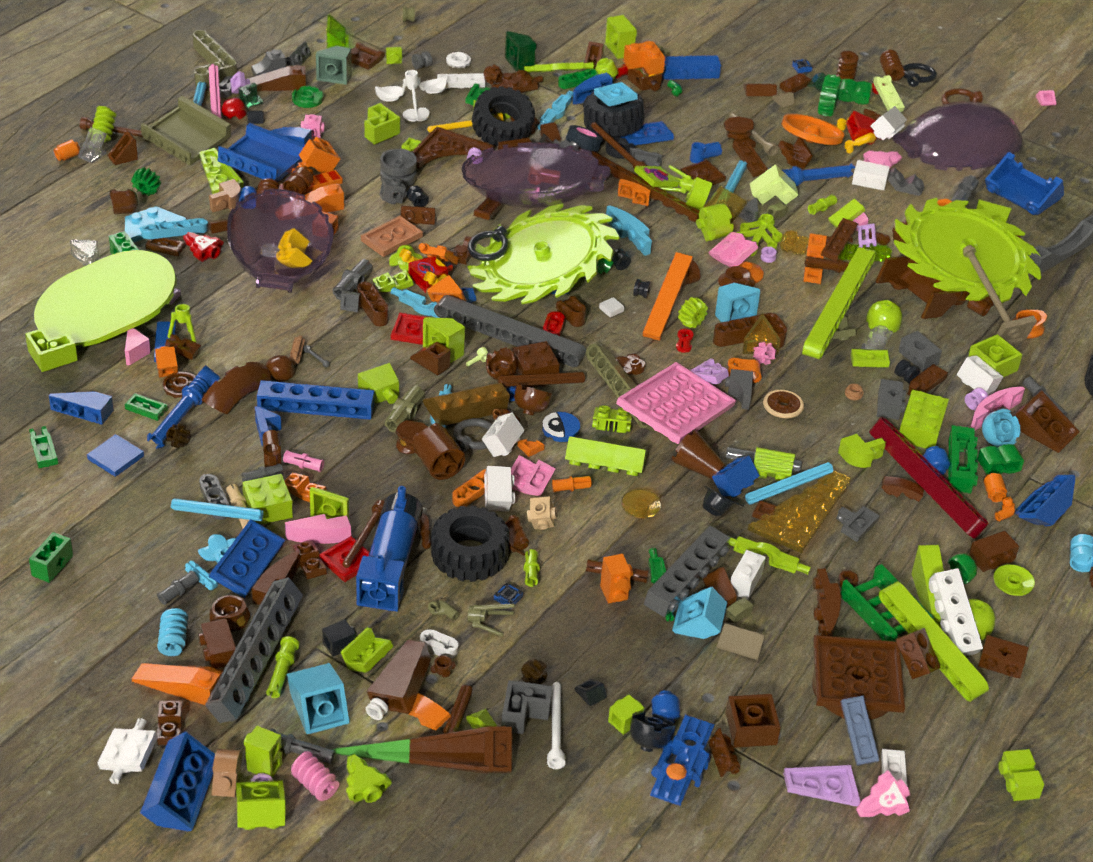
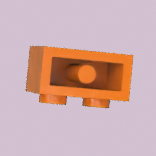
M623 554L603 557L600 587L608 604L628 600V593L631 590L630 577L633 576V570Z

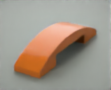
M810 233L806 256L824 259L821 256V252L826 245L827 236ZM805 267L803 282L821 284L822 269Z

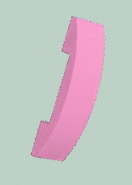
M1007 388L986 397L974 412L971 428L977 430L982 427L986 416L1002 406L1010 410L1021 403L1025 388Z

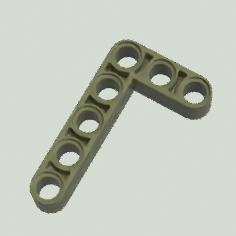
M203 30L193 32L194 49L209 63L194 70L196 87L198 82H205L206 87H210L209 67L212 64L218 66L219 83L227 76H234L237 73L236 60L207 32Z

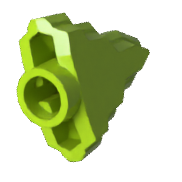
M356 754L347 757L349 776L347 777L348 787L346 788V793L349 800L354 802L365 800L367 803L377 801L382 796V792L386 791L392 784L391 780L386 774H381L377 768L368 766L365 760Z

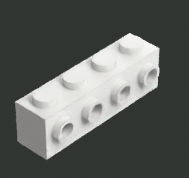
M894 106L876 120L871 127L879 139H890L906 126L904 122L907 119Z
M959 569L935 573L929 579V589L934 594L936 600L935 609L940 614L942 620L941 629L964 656L977 654L983 647Z

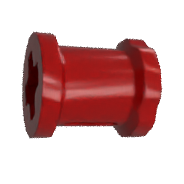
M680 329L677 333L679 339L676 343V349L682 353L690 352L692 349L691 340L694 334L689 329Z

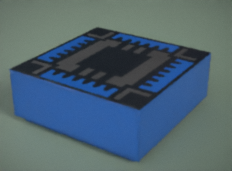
M807 59L794 60L792 62V66L797 73L812 71V65Z
M505 583L494 594V600L501 604H516L523 597V591L508 583Z

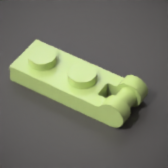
M890 75L883 78L875 77L873 80L874 85L887 110L889 111L896 106L900 112L903 111L905 107L891 82Z

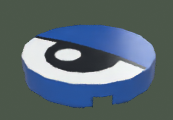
M555 412L544 418L542 431L546 437L553 438V441L567 442L569 436L575 437L579 435L580 422L572 414Z

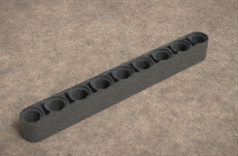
M444 295L434 307L435 314L440 318H453L466 328L517 347L547 341L557 361L571 367H577L586 355L585 347L577 342L450 295Z

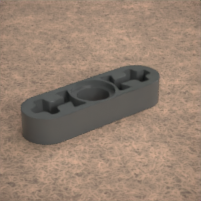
M213 474L201 476L199 479L200 490L206 503L229 505L217 477ZM211 495H219L218 498H210ZM212 515L215 519L223 520L227 518L224 516Z

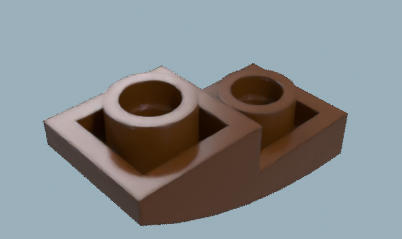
M884 476L882 479L881 488L889 495H894L898 498L903 492L907 498L918 502L923 497L924 489L912 481L891 476Z
M303 541L300 544L293 545L294 552H300V567L307 580L327 574L326 567L319 557V550L313 541Z
M159 701L157 745H167L168 740L181 734L182 701Z

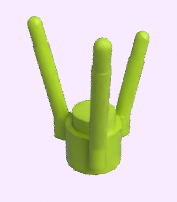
M669 165L670 169L682 176V179L673 176L680 182L679 187L681 188H659L684 194L687 191L690 192L694 179H691L692 176L686 175Z
M186 304L177 305L175 312H171V322L167 337L170 338L175 319H177L179 323H186L192 341L197 343L191 321L190 306Z

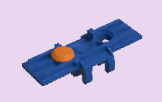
M688 715L684 716L674 740L663 747L664 749L657 765L652 768L651 774L657 780L650 796L681 806L691 780L695 781V787H700L703 779L702 771L707 769L710 763V756L705 751V747L715 724ZM693 740L696 744L689 746L684 741ZM671 753L677 755L673 764L667 763Z

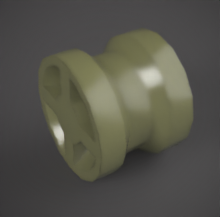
M403 7V22L407 20L415 22V7Z

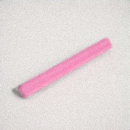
M212 64L209 67L211 113L221 118L218 66Z

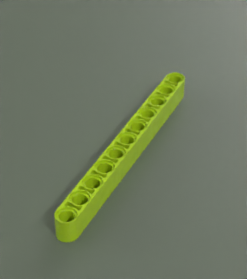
M858 247L807 337L802 355L816 359L822 358L872 267L876 251Z

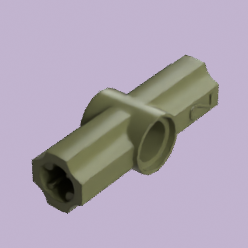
M416 385L411 387L402 399L398 398L395 401L393 411L385 420V426L389 431L395 433L397 426L401 422L408 419L412 420L415 417L417 407L425 398V392L421 387Z

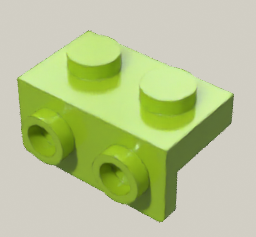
M367 627L341 651V654L349 670L367 673L380 659L386 656L393 648L391 640L376 638L372 628Z

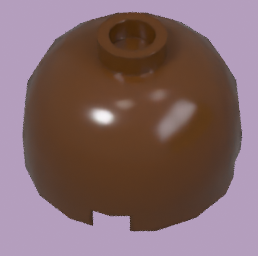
M517 384L514 398L517 406L524 409V414L534 416V412L541 413L548 408L553 393Z

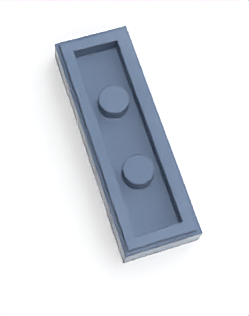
M863 696L841 700L856 766L879 762Z

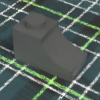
M281 49L266 52L262 61L251 66V71L254 76L285 68L286 57Z
M731 369L730 376L726 378L725 387H728V395L737 398L741 403L742 409L749 410L753 372Z

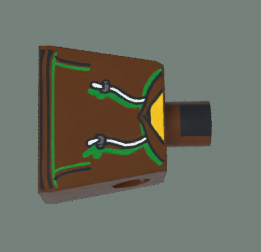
M644 67L628 69L627 79L642 91L649 89L657 91L661 86L662 73L649 75Z

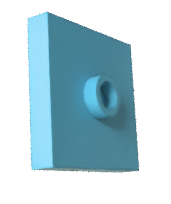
M623 82L594 89V95L608 106L637 99V93Z

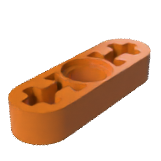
M486 469L453 491L452 503L456 507H467L485 494L484 474ZM477 486L480 489L472 490L470 487Z

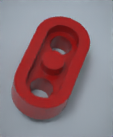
M557 311L548 313L543 330L560 336L564 326V315Z

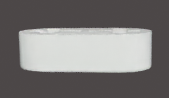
M425 630L421 633L420 642L426 643L429 652L438 656H447L450 659L457 655L458 642L454 638L435 630Z

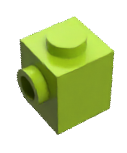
M627 695L623 699H618L610 707L608 722L624 735L630 731L632 714L644 712V707L638 700Z

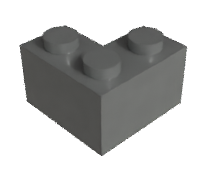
M509 680L502 713V727H512V733L523 734L526 717L548 720L552 686Z

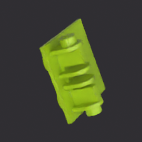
M604 405L595 407L593 419L597 420H593L592 427L596 428V430L605 431L606 421H608L607 431H609L610 421H614L613 432H615L616 422H618L617 432H630L632 416L629 412L623 410V408L616 410Z

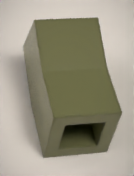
M781 202L768 206L766 214L772 215L774 220L786 216L787 206Z
M743 598L726 609V617L736 624L743 618L751 615L754 605L746 598Z

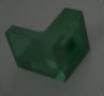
M823 72L815 74L807 86L814 87L821 93L826 75Z
M256 83L238 87L239 99L243 101L246 108L263 104V100L257 95Z

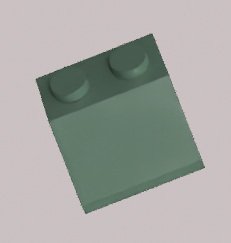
M334 46L317 51L316 80L347 85L351 77V48Z

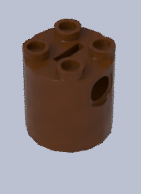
M434 423L422 432L414 435V451L433 478L438 480L451 478L464 466V453L446 428L440 426L439 423Z

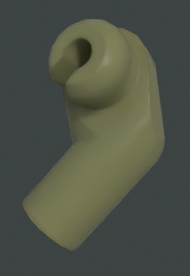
M431 601L428 604V610L433 615H446L452 621L459 617L460 613L445 601Z

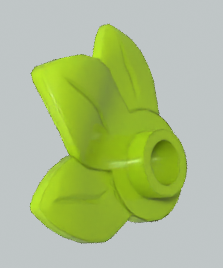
M402 245L396 253L390 256L389 265H398L402 271L406 270L408 273V263L404 262L402 257L399 256L402 249H408L412 253L411 255L417 259H423V257L415 253L411 246Z

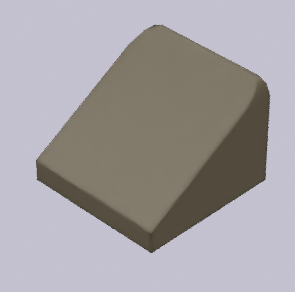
M784 92L772 96V99L781 107L795 104L792 92Z

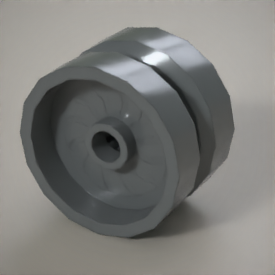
M391 149L384 152L380 157L381 182L383 179H399L405 188L413 185L416 181L417 160L415 154L405 149Z

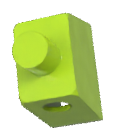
M387 363L358 373V389L374 390V403L387 401L389 404H394L399 395V380L391 364Z

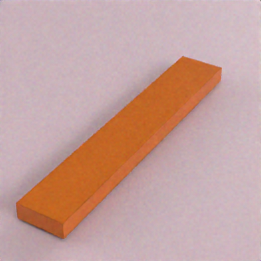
M675 253L643 330L644 337L660 341L692 263L693 256Z

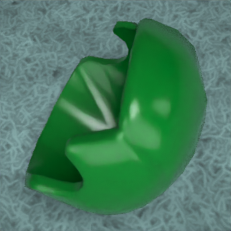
M960 553L948 560L950 570L959 569L963 584L971 582L976 577L978 568L971 556Z

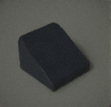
M263 110L247 111L248 124H263Z
M589 679L574 688L589 706H593L607 698L604 683L594 679Z

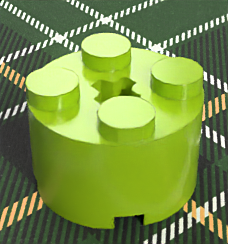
M720 203L700 209L699 219L696 220V224L701 229L706 241L723 238L733 232V224H730L732 215L725 204Z

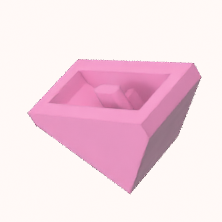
M134 328L127 331L125 346L126 365H131L150 354L149 338Z

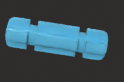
M191 560L185 564V570L187 572L193 571L197 575L199 582L205 585L206 588L214 590L218 587V582L209 577L210 574L198 566L196 562Z

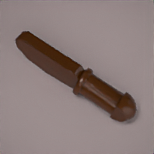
M423 513L420 521L422 547L429 549L431 547L430 524L428 517Z

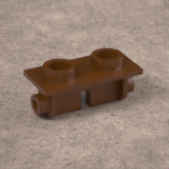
M401 206V217L408 222L434 225L435 208Z
M511 515L509 520L505 522L510 535L509 549L514 553L518 552L524 556L523 549L528 547L529 540L525 531L522 530L523 527L520 519L515 515Z
M718 728L708 743L720 777H723L726 772L737 774L740 771V763L736 755H733L734 749L731 739L727 734L722 733L721 728Z

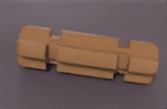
M300 335L294 338L289 356L293 365L300 362L305 339Z

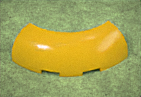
M295 228L286 231L278 245L280 251L276 253L277 260L289 268L308 266L312 260L304 253L310 241Z

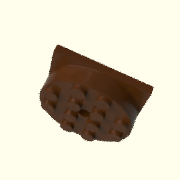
M814 635L812 687L816 696V706H824L832 713L845 719L840 701L863 696L869 721L884 716L888 712L904 713L905 700L901 656L897 642Z

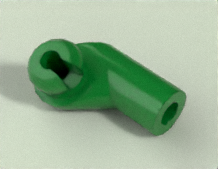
M673 80L667 83V86L672 89L674 96L678 97L683 92L681 85Z

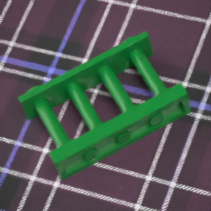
M880 564L875 567L873 579L853 587L847 580H844L840 596L874 630L882 641L896 642L898 635L906 630L901 624L894 628L888 624L886 620L894 617L889 610L879 614L873 608L882 603L879 595L867 601L861 595V593L874 587H879L882 590L898 581ZM917 600V602L934 620V616Z

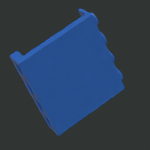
M249 123L246 126V135L228 149L219 146L218 162L261 179L270 178L279 182L302 162L299 153L305 144Z

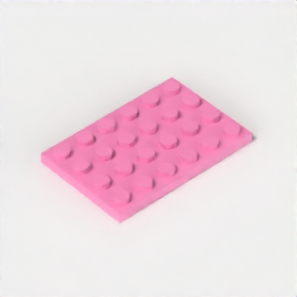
M675 362L620 396L616 404L621 406L623 410L636 416L640 421L653 427L655 431L668 437L670 441L679 444L688 433L692 435V430H700L732 408L736 400Z

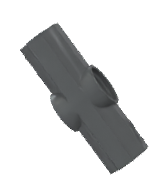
M970 175L965 177L963 182L958 185V189L951 201L962 200L970 202V198L979 183L976 176Z
M363 259L351 270L346 269L344 271L341 281L333 288V294L337 299L341 300L342 291L352 292L354 289L358 290V284L364 282V279L373 271V265L370 264L369 260Z

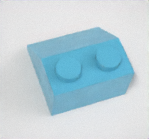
M737 283L719 287L715 316L721 322L756 316L761 290Z
M712 586L687 597L684 601L680 600L672 631L677 634L701 639L717 635L721 632L727 601Z

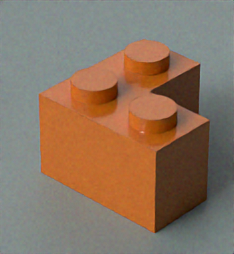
M646 41L644 43L625 45L623 62L628 69L644 67L649 75L664 72L665 56L654 41Z
M317 136L314 140L309 139L299 153L305 166L309 168L314 167L320 173L333 171L341 159L328 141Z

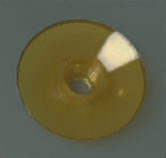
M633 489L622 497V508L633 517L649 518L656 515L661 509L660 498L650 490Z

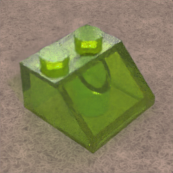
M327 15V48L334 46L349 48V34H346V28L333 16Z

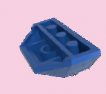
M1075 475L1055 476L1053 481L1047 482L1035 490L1015 510V514L1019 518L1035 525H1054L1072 505Z

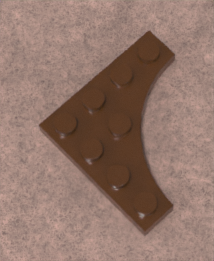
M436 127L412 153L416 156V168L420 169L426 163L440 157L468 155L471 148L480 149L482 151V158L486 159L494 151V145Z

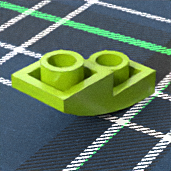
M406 270L390 276L389 272L372 279L379 292H391L393 287L402 290L414 285Z

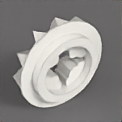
M454 52L446 57V62L448 66L459 69L469 66L471 58L465 53Z

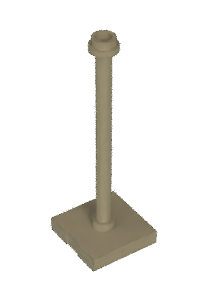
M972 245L966 246L963 249L964 257H968L1004 321L996 335L998 334L1010 345L1025 342L1037 322L1036 318L1029 316L1017 320L1010 319L975 256L976 249Z

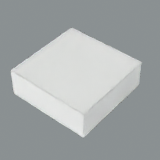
M614 297L599 304V309L609 317L624 312V306Z

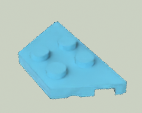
M155 206L125 216V232L134 243L145 239L142 237V226L180 221L186 220V218Z

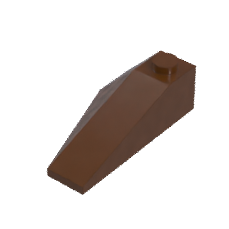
M288 66L248 78L250 86H246L244 91L299 90L300 87L306 86L305 66Z

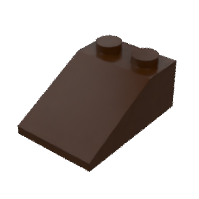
M1042 390L1013 415L1017 417L1020 431L1057 453L1080 432Z

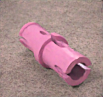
M286 450L283 457V462L298 465L301 469L309 468L322 472L324 467V460L309 457L305 453L301 455Z

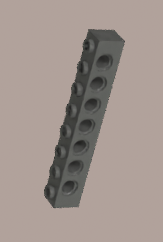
M290 578L273 581L205 704L219 723L235 721L239 718L254 686L258 683L262 671L266 668L270 656L274 653L278 641L282 638L286 626L290 623L294 611L299 606L303 595Z

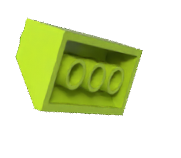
M569 436L565 460H569L570 465L580 466L581 463H586L588 468L599 470L600 466L608 467L607 471L619 473V470L627 471L626 475L638 476V473L643 474L648 451Z

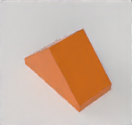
M449 275L427 291L432 302H439L444 295H450L466 301L462 290Z

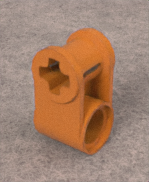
M730 358L728 360V376H730L731 369L752 371V384L761 380L762 375L759 361Z

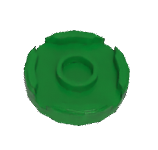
M302 86L299 90L295 89L292 92V102L299 107L313 108L323 102V92L318 91V88L313 86Z

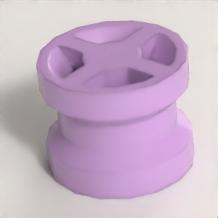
M976 388L965 396V403L971 410H976L978 405L988 397V394L984 389Z

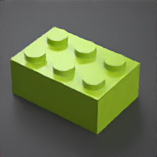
M912 390L899 432L914 446L925 449L936 446L949 399Z

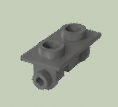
M306 41L298 46L289 57H286L287 66L301 65L311 55Z
M630 148V154L637 161H643L647 166L662 165L661 154L643 151L639 148Z

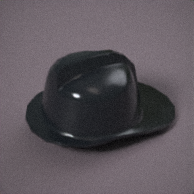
M704 486L707 492L702 507L712 515L721 516L725 514L733 504L745 507Z

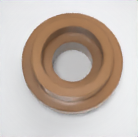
M850 384L845 389V396L850 400H860L863 397L864 392L858 384Z

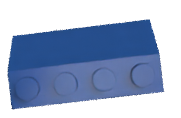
M187 732L168 740L140 813L157 826L192 831L214 773L212 771L215 753Z

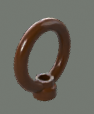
M956 88L946 91L942 95L941 100L942 104L951 111L968 112L975 109L978 103H982L983 96L981 91L973 93L967 89ZM957 94L965 95L970 98L971 104L956 106L951 104L948 98Z

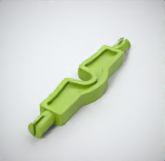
M593 62L524 66V71L534 73L555 72L556 70L594 69Z
M740 536L737 539L730 537L728 545L733 546L735 552L744 555L746 550L760 555L766 554L769 557L770 566L791 573H795L797 570L808 575L811 567L799 563V558L783 553L771 544L764 542L756 543Z

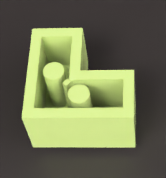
M776 164L750 183L752 195L762 205L775 195L785 205L799 195L796 184Z

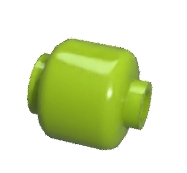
M603 58L596 65L598 75L607 72L614 80L618 74V69L612 59Z

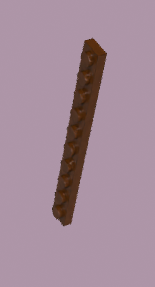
M578 148L582 154L577 157L587 159L588 163L592 165H598L600 170L612 173L614 178L628 180L646 187L650 190L651 199L659 200L662 202V205L674 208L676 213L688 216V220L696 222L699 219L700 210L686 205V202L659 187H652L643 178L597 152Z

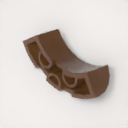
M246 362V365L242 367L235 366L225 372L226 376L220 382L215 381L201 400L212 408L228 415L232 407L243 396L259 389L261 380L271 381L269 369L260 362Z

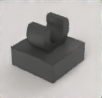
M342 291L340 310L358 312L361 293Z

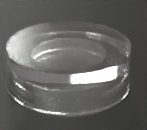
M266 243L261 246L260 253L265 257H276L279 248L274 244Z

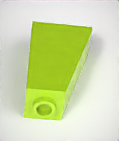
M919 545L911 573L920 603L934 616V621L941 628L942 620L940 614L935 609L936 600L934 594L929 589V579L935 573L944 571L939 545Z

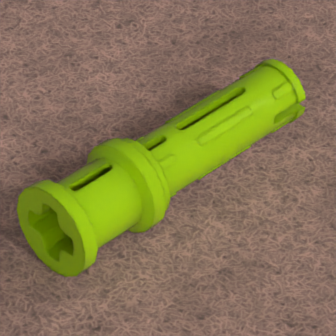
M287 636L281 639L280 651L275 656L277 663L266 691L268 696L273 691L271 698L280 697L289 666L295 661L294 654L299 649L300 643L293 637Z

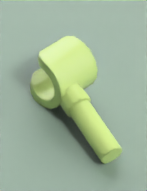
M485 347L479 348L477 351L478 356L466 362V365L470 366L480 360L486 362L487 349Z

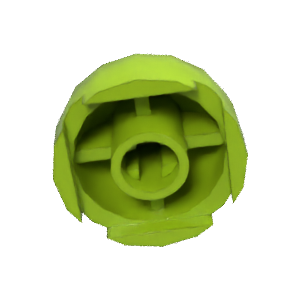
M877 301L870 307L866 322L869 323L868 327L875 332L886 334L887 331H892V333H895L901 327L902 312L899 306L892 301Z
M968 599L980 640H984L987 635L991 636L993 633L996 616L988 603L978 599Z

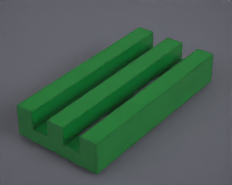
M136 393L124 404L126 410L156 421L160 419V416L164 415V411L167 412L168 410L167 404Z

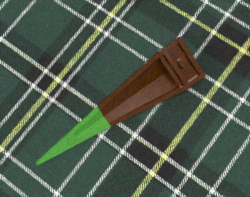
M488 726L434 736L335 748L332 750H335V754L350 756L356 754L363 758L477 773H511L512 727Z

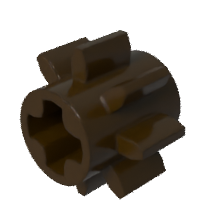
M179 423L178 425L173 424L167 430L166 438L168 442H171L172 447L179 448L185 447L190 442L191 434L190 430L186 429V425Z
M528 660L521 668V672L524 675L522 680L525 683L543 684L548 676L545 671L547 665L541 660Z

